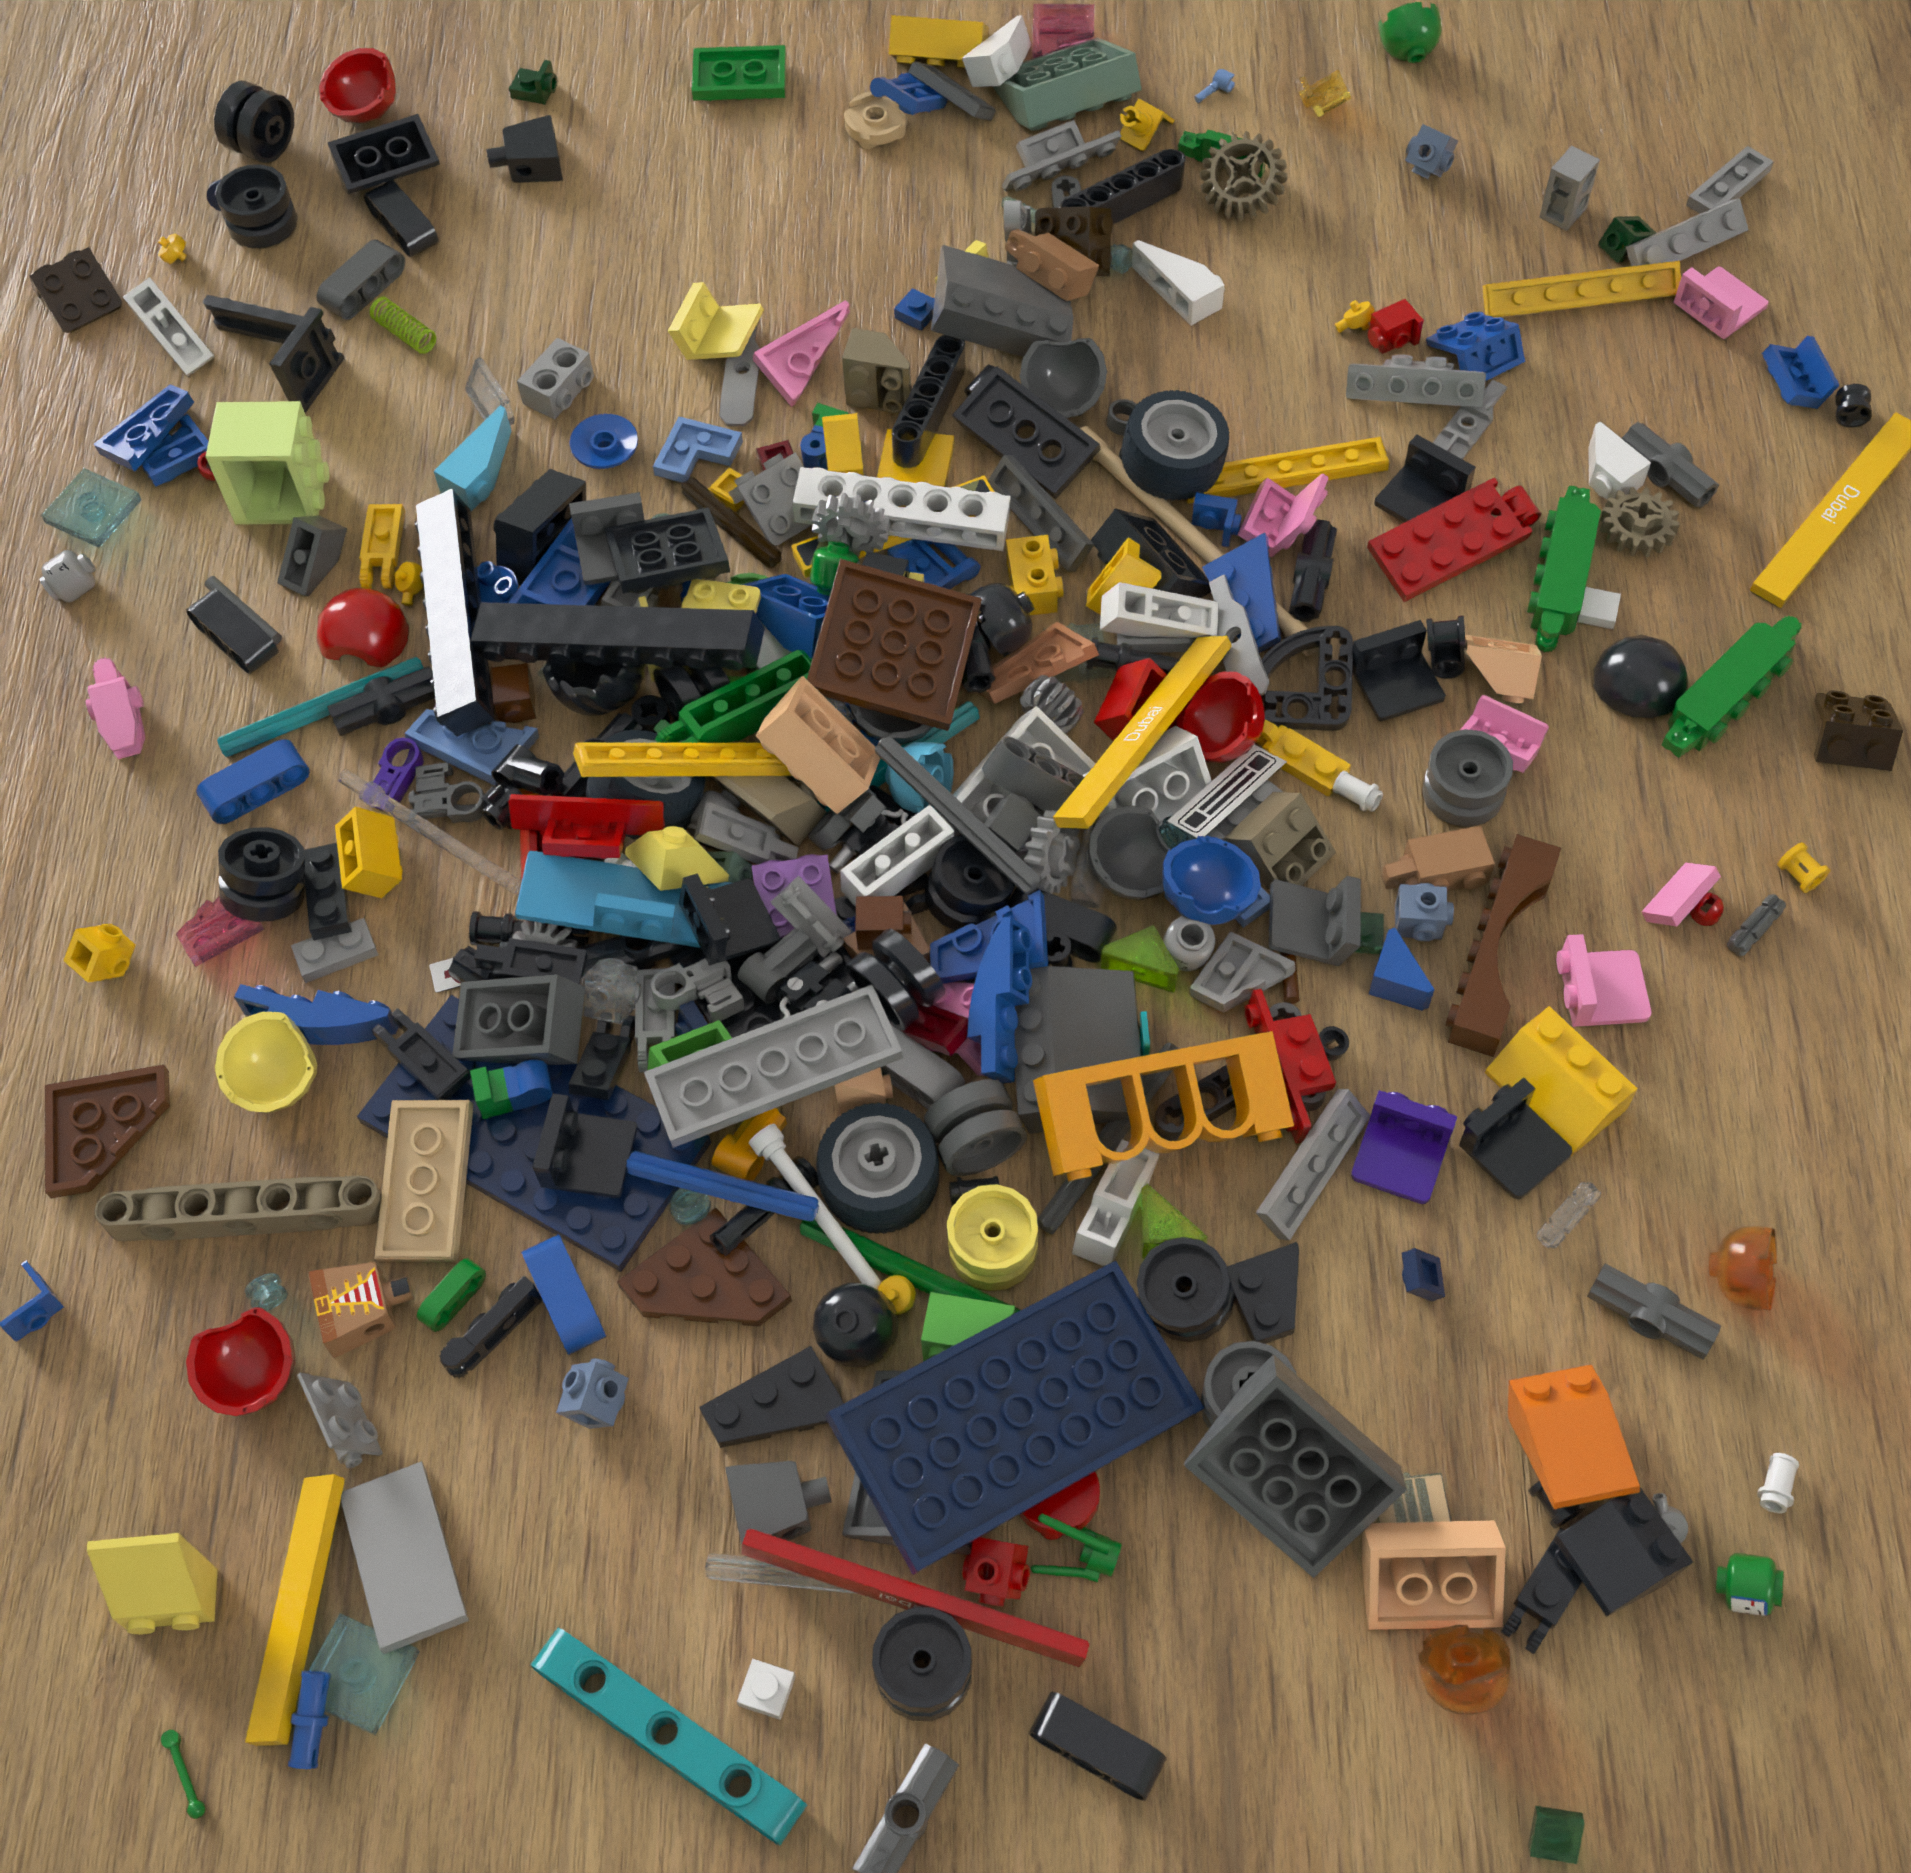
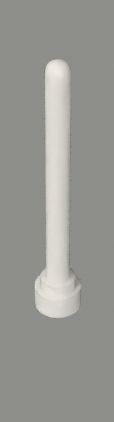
M771 1124L755 1134L750 1139L749 1145L757 1156H763L766 1161L771 1159L795 1193L818 1199L819 1210L815 1217L816 1222L861 1283L878 1289L881 1281L784 1151L786 1145L783 1140L785 1137L775 1124Z

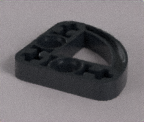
M1320 626L1306 629L1283 639L1265 654L1261 661L1269 678L1282 663L1292 656L1318 647L1317 693L1266 691L1265 694L1261 695L1264 708L1268 709L1264 714L1265 720L1276 724L1278 728L1280 725H1283L1288 729L1336 731L1346 726L1352 710L1353 639L1347 629L1340 626ZM1332 638H1337L1341 645L1338 660H1331L1333 647L1330 642ZM1336 670L1343 674L1345 682L1340 686H1331L1326 682L1324 675L1329 671ZM1338 696L1337 711L1340 714L1338 719H1332L1331 713L1327 711L1330 709L1332 697ZM1277 702L1282 703L1281 717H1275ZM1292 703H1301L1307 708L1308 714L1301 719H1296L1288 714L1287 707Z

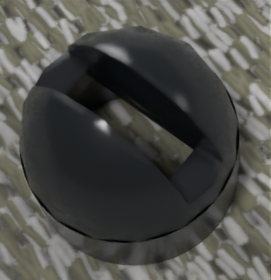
M1329 1026L1319 1033V1038L1328 1061L1341 1058L1348 1050L1349 1038L1342 1029ZM1334 1041L1339 1045L1331 1050L1326 1048Z

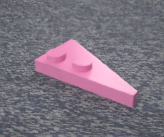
M846 300L754 352L753 361L791 407L798 401L849 315L850 304Z

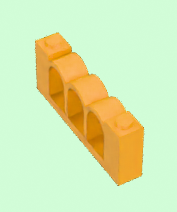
M1272 1031L1042 1075L1033 1080L1053 1176L1066 1174L1068 1181L1091 1177L1092 1168L1103 1164H1116L1139 1155L1144 1148L1155 1153H1170L1191 1145L1197 1138L1207 1142H1224L1243 1135V1138L1257 1135L1258 1142L1282 1138L1281 1130L1294 1126ZM1226 1059L1236 1104V1118L1229 1130H1221L1214 1127L1208 1121L1203 1109L1194 1065ZM1169 1070L1174 1071L1184 1115V1128L1176 1141H1168L1161 1138L1154 1131L1150 1122L1140 1076ZM1121 1080L1131 1125V1139L1128 1146L1122 1152H1114L1107 1149L1100 1142L1095 1130L1087 1086Z

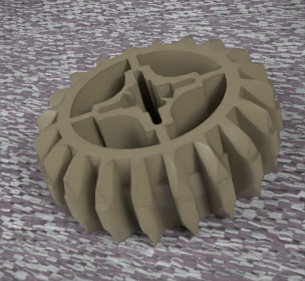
M1247 131L1243 134V139L1239 140L1237 135L1232 133V142L1227 144L1226 140L1221 138L1219 141L1221 149L1218 150L1211 147L1209 153L1212 158H1204L1203 166L1206 169L1200 172V178L1205 182L1201 184V189L1203 193H1208L1205 197L1206 202L1214 204V211L1217 214L1225 209V217L1228 220L1234 213H1237L1238 220L1241 222L1244 219L1245 213H1250L1251 219L1255 220L1257 210L1260 209L1262 213L1267 215L1269 212L1267 203L1277 206L1278 198L1276 195L1284 194L1285 187L1282 183L1288 180L1287 173L1284 172L1287 168L1286 160L1280 159L1282 151L1279 148L1273 149L1274 143L1271 139L1263 143V137L1260 133L1253 140H1250V133ZM1240 156H1248L1247 158L1242 160L1236 159ZM1263 162L1270 169V175L1265 185L1261 183L1260 177L1257 176L1261 171L1260 166ZM1223 168L1227 170V174L1230 177L1224 191L1218 185L1219 174ZM1244 193L1252 194V196L1239 198V196Z

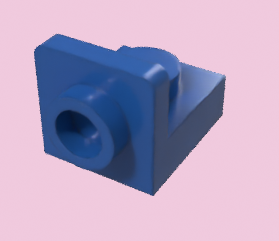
M1196 492L1193 503L1192 525L1201 526L1205 529L1223 530L1222 546L1229 547L1231 536H1238L1237 534L1241 526L1242 515L1236 514L1238 500Z

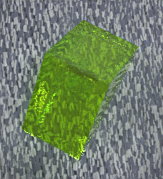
M1154 925L1104 946L1101 969L1133 971L1136 982L1175 993L1179 968Z
M1149 1184L1141 1188L1140 1230L1142 1258H1145L1150 1250L1165 1240L1187 1237L1207 1243L1208 1236Z

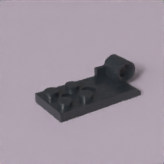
M990 364L986 365L965 388L964 392L968 398L952 414L953 419L963 429L1001 458L1004 455L1014 456L1054 499H1057L1101 450L1100 443L1001 368ZM1023 426H1031L1036 430L1034 435L1027 439L1020 438L1017 432ZM1055 445L1061 449V453L1055 458H1047L1042 454L1043 450L1048 446Z

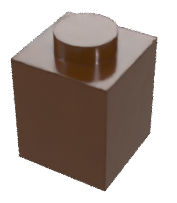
M528 663L491 667L493 704L499 722L520 723L524 720L536 719L534 683Z
M903 896L856 897L855 931L857 950H873L872 941L886 929L891 928L903 937L904 934H912L911 911H904Z

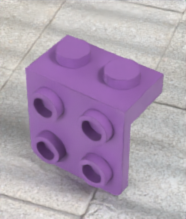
M810 854L793 860H769L759 865H752L754 885L780 938L785 937L794 927L771 904V901L798 875L836 914L827 855Z

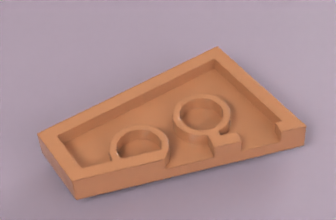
M1056 622L994 665L992 668L996 680L992 682L991 689L978 694L996 704L1025 690L1030 683L1041 675L1048 676L1049 678L1098 656L1099 653L1093 642Z

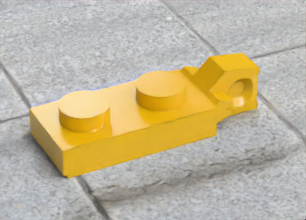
M1265 720L1263 732L1256 743L1261 745L1262 749L1287 761L1281 767L1282 770L1325 796H1330L1333 793L1332 789L1337 777L1342 771L1349 773L1351 764L1296 731L1288 729L1283 725H1280L1278 728L1276 724Z

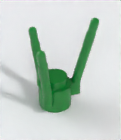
M1045 1514L1038 1516V1520L1041 1523L1083 1543L1079 1561L1085 1563L1086 1567L1032 1565V1573L1079 1577L1096 1583L1100 1574L1112 1576L1122 1543L1111 1540L1109 1537L1098 1534L1087 1527L1078 1530Z

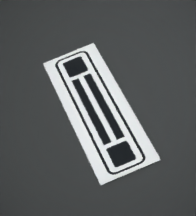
M1254 744L1248 753L1239 756L1167 822L1196 838L1198 836H1206L1287 761L1270 754Z

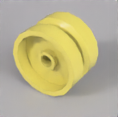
M994 1184L978 1186L964 1193L952 1206L947 1221L950 1262L957 1275L972 1287L987 1291L1008 1289L1022 1282L1033 1269L1038 1254L1037 1215L1028 1199L1012 1188Z

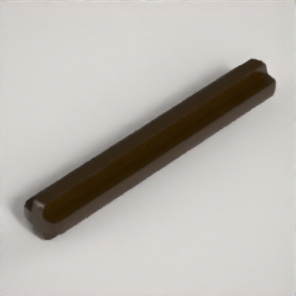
M690 477L682 483V494L699 509L709 507L714 522L766 567L774 568L776 564L781 562V551L771 544L696 478Z

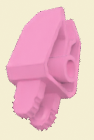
M110 658L97 659L93 666L96 684L88 686L87 689L90 699L86 700L88 713L93 721L96 720L99 733L118 759L140 754L145 740L140 708L144 707L140 690L137 686H130L125 676L122 677L120 671H117V667Z

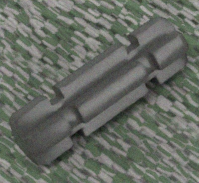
M1775 894L1768 895L1763 900L1762 905L1757 907L1740 926L1741 928L1730 937L1727 943L1728 949L1737 956H1744L1752 948L1751 946L1773 924L1772 922L1777 920L1783 913V910L1786 908L1785 901L1779 899Z

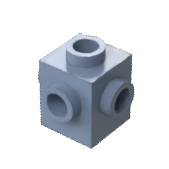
M1422 124L1417 136H1413L1406 148V154L1408 155L1405 161L1413 164L1412 172L1429 179L1432 173L1441 177L1443 172H1447L1454 161L1455 154L1453 151L1458 140Z
M1429 883L1417 885L1400 884L1395 901V928L1400 936L1415 938L1418 941L1442 940L1446 925H1452L1454 915L1453 902H1447V887L1434 886Z
M591 1359L588 1363L572 1365L563 1380V1393L556 1413L588 1429L614 1426L617 1414L625 1401L624 1392L629 1378L614 1371L615 1366L602 1359Z

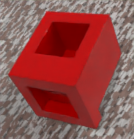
M1406 299L1398 301L1371 314L1367 333L1369 342L1381 354L1395 348L1399 349L1408 342L1415 346L1420 342L1424 319Z

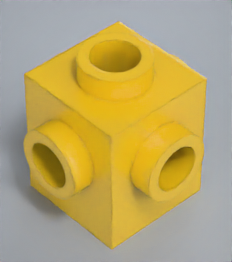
M113 924L79 928L74 931L63 961L88 983L124 976L129 967L136 944L126 937L120 928Z

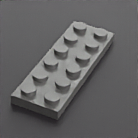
M870 985L645 1071L644 1074L674 1148L903 1058V1052L874 986Z

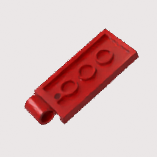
M1494 477L1369 540L1367 549L1403 602H1406L1527 540L1533 532L1530 526L1539 520L1542 513L1523 486H1515L1500 496L1495 489L1498 481Z

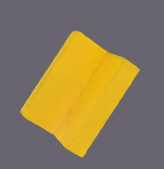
M1128 537L1089 587L1086 607L1101 615L1102 595L1116 584L1121 582L1153 589L1161 579V571L1139 558L1140 544Z

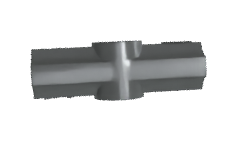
M1639 421L1632 425L1622 437L1626 443L1651 462L1647 476L1653 484L1659 487L1669 485L1691 504L1699 508L1705 506L1713 495L1717 493L1719 484L1693 464L1690 451L1681 443L1675 442L1669 445Z
M1606 1263L1603 1265L1587 1295L1588 1298L1627 1318L1629 1326L1640 1335L1654 1340L1664 1338L1702 1360L1707 1356L1720 1332L1721 1325L1680 1304L1679 1297L1669 1288L1656 1283H1647L1645 1285Z
M924 1744L897 1793L887 1802L883 1817L852 1868L855 1873H898L917 1839L925 1833L928 1820L959 1768V1764L939 1749ZM903 1806L913 1807L919 1813L918 1821L910 1828L898 1827L893 1821L895 1813Z

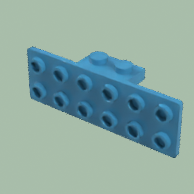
M537 851L528 852L515 910V917L517 919L700 947L679 904L681 888L660 891L637 867L575 857L543 855V852ZM731 882L707 884L704 887L708 886L710 889L731 884Z

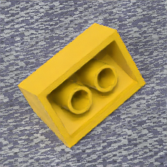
M891 15L889 55L896 57V63L912 64L916 58L927 59V64L941 67L945 66V61L957 62L958 68H965L962 57L989 37V27L984 22Z
M1550 1006L1522 1027L1485 1070V1074L1500 1088L1506 1084H1510L1513 1087L1523 1077L1536 1089L1529 1107L1572 1147L1571 1156L1624 1113L1638 1089Z

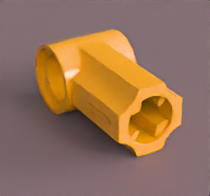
M777 1108L744 1120L734 1135L728 1134L721 1140L713 1154L712 1165L730 1176L753 1181L761 1171L765 1158L757 1156L749 1145L750 1139L771 1124H775L782 1132L787 1125L786 1117Z

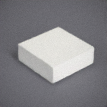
M1586 587L1582 609L1577 622L1613 629L1616 623L1621 594Z

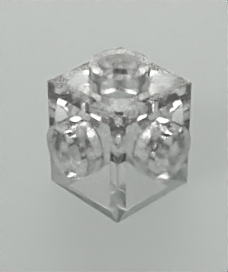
M606 958L600 959L589 971H586L581 981V985L585 986L584 1017L621 1024L635 1010V1004L640 997L641 984L637 982V966L624 964L620 959Z

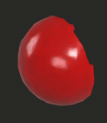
M357 48L345 52L332 61L323 73L319 85L320 100L332 115L345 122L369 123L381 118L394 103L396 94L394 72L385 53L374 48Z
M352 588L334 596L318 616L317 644L322 656L326 659L340 661V657L343 655H353L364 660L369 666L382 668L396 659L408 642L409 625L401 607L389 596L374 589Z
M1219 672L1208 677L1179 714L1177 727L1198 737L1205 762H1228L1248 753L1261 736L1265 722L1262 698L1257 687L1248 677L1238 672Z
M254 1307L241 1313V1317L228 1325L209 1328L194 1335L190 1342L186 1359L189 1385L198 1400L216 1413L243 1416L257 1412L273 1404L290 1383L296 1362L294 1344L280 1320L264 1309Z

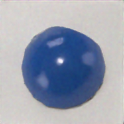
M1198 836L1197 839L1181 842L1173 849L1168 850L1163 861V888L1171 904L1184 917L1209 925L1224 924L1238 918L1256 901L1261 888L1259 871L1251 858L1236 845L1216 837Z

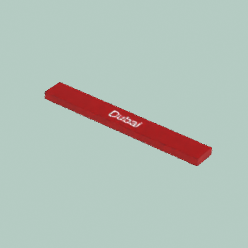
M751 1528L746 1531L741 1555L906 1610L913 1607L938 1609L951 1615L963 1629L1076 1667H1080L1086 1659L1090 1645L1087 1640Z

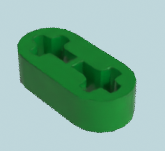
M469 1258L461 1260L422 1302L417 1311V1319L433 1332L443 1329L482 1286L486 1277V1271Z

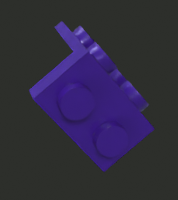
M1379 1090L1351 1172L1352 1179L1355 1182L1419 1204L1428 1203L1458 1116L1448 1113L1446 1109L1440 1106H1426L1411 1101L1408 1097L1398 1092L1387 1093Z

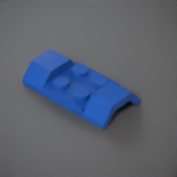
M572 518L508 603L594 606L610 582L592 585L584 584Z

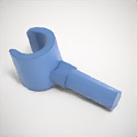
M1224 69L1217 70L1212 83L1194 97L1195 101L1200 103L1218 89L1229 93L1235 86V82L1231 81L1235 75Z

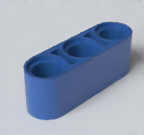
M278 740L207 777L198 785L196 792L212 820L217 824H227L299 786L308 778L310 769L290 740Z
M558 1234L522 1251L521 1254L567 1354L570 1355L606 1338L604 1329L560 1235Z

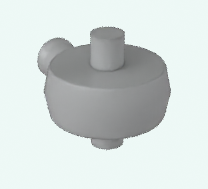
M1664 1493L1654 1494L1652 1496L1654 1507L1681 1544L1688 1534V1523L1684 1514L1680 1510L1668 1506L1667 1496Z

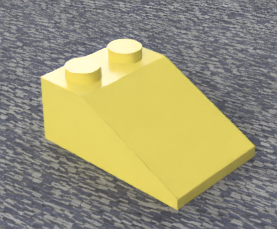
M179 1533L87 1541V1553L111 1617L124 1627L128 1633L138 1635L150 1634L155 1632V1627L171 1625L175 1630H194L199 1628L200 1623L215 1621L218 1569Z

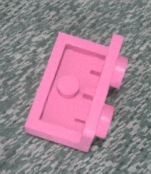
M1482 695L1478 700L1473 715L1460 730L1483 731L1496 737L1508 749L1513 760V770L1524 773L1537 756L1549 726L1499 701Z

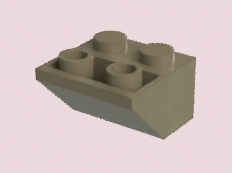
M852 328L842 356L846 405L900 413L912 390L910 363L885 333Z
M1272 792L1224 837L1226 842L1236 845L1251 858L1259 871L1260 882L1268 889H1270V884L1275 879L1302 886L1336 853L1301 793Z

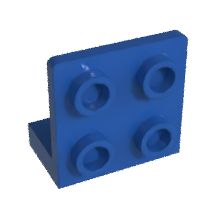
M1483 312L1467 314L1464 316L1463 321L1455 325L1440 327L1437 329L1436 334L1426 338L1427 346L1456 354L1460 370L1485 372L1486 381L1525 362L1519 324L1506 321L1502 317L1484 315Z

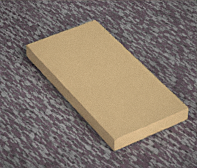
M392 1100L375 1260L379 1262H458L474 1105L470 1100Z

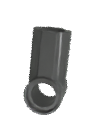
M794 928L765 954L758 952L750 956L740 967L738 978L766 1004L773 1003L777 1000L775 990L818 956V949L804 931Z

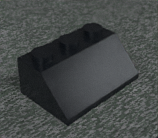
M419 114L327 142L336 172L345 192L348 194L440 165Z
M1115 508L1091 539L1099 551L1097 553L1098 557L1105 564L1109 563L1128 537L1140 544L1139 558L1161 571V579L1153 589L1196 598H1202L1211 592L1207 576L1152 517Z

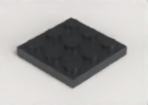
M709 507L605 528L607 543L623 594L629 592L642 593L649 588L664 585L677 586L685 581L699 578L712 579L720 574L730 572L729 560Z

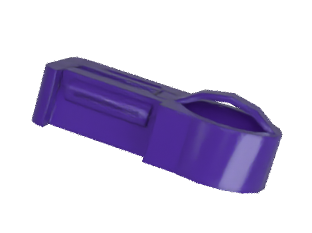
M402 737L391 741L385 747L383 755L378 762L381 769L367 793L361 791V796L367 805L386 813L395 812L416 776V767L423 766L424 756L417 744L410 738ZM409 749L403 766H393L392 760L394 756L402 750Z

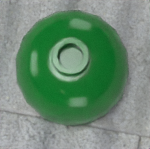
M1422 2L1405 4L1388 12V20L1382 23V20L1379 21L1378 31L1383 48L1393 58L1408 61L1409 63H1417L1424 60L1426 55L1431 53L1437 46L1441 37L1442 25L1439 8L1435 4L1430 3L1431 8L1423 7Z

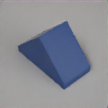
M1396 928L1388 930L1373 975L1369 995L1421 1011L1429 1008L1434 988Z

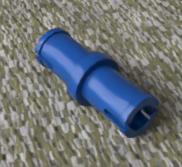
M302 1671L301 1673L302 1680L297 1712L292 1713L291 1724H294L295 1727L290 1760L288 1761L289 1767L297 1769L318 1768L322 1728L328 1726L329 1716L325 1715V1707L331 1673L321 1671Z

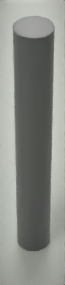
M211 576L206 580L205 587L211 591L214 588L219 590L265 631L275 645L281 641L282 636L215 576Z

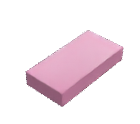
M1685 863L1643 909L1642 914L1646 922L1677 927L1719 880L1721 876L1717 867Z

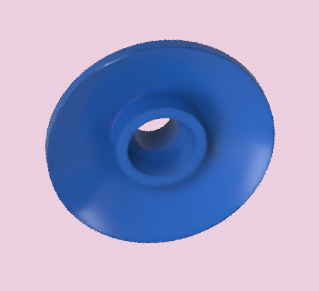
M598 414L586 418L574 428L570 436V448L575 459L581 464L595 469L612 468L626 462L634 454L638 445V435L634 425L626 418L615 414Z

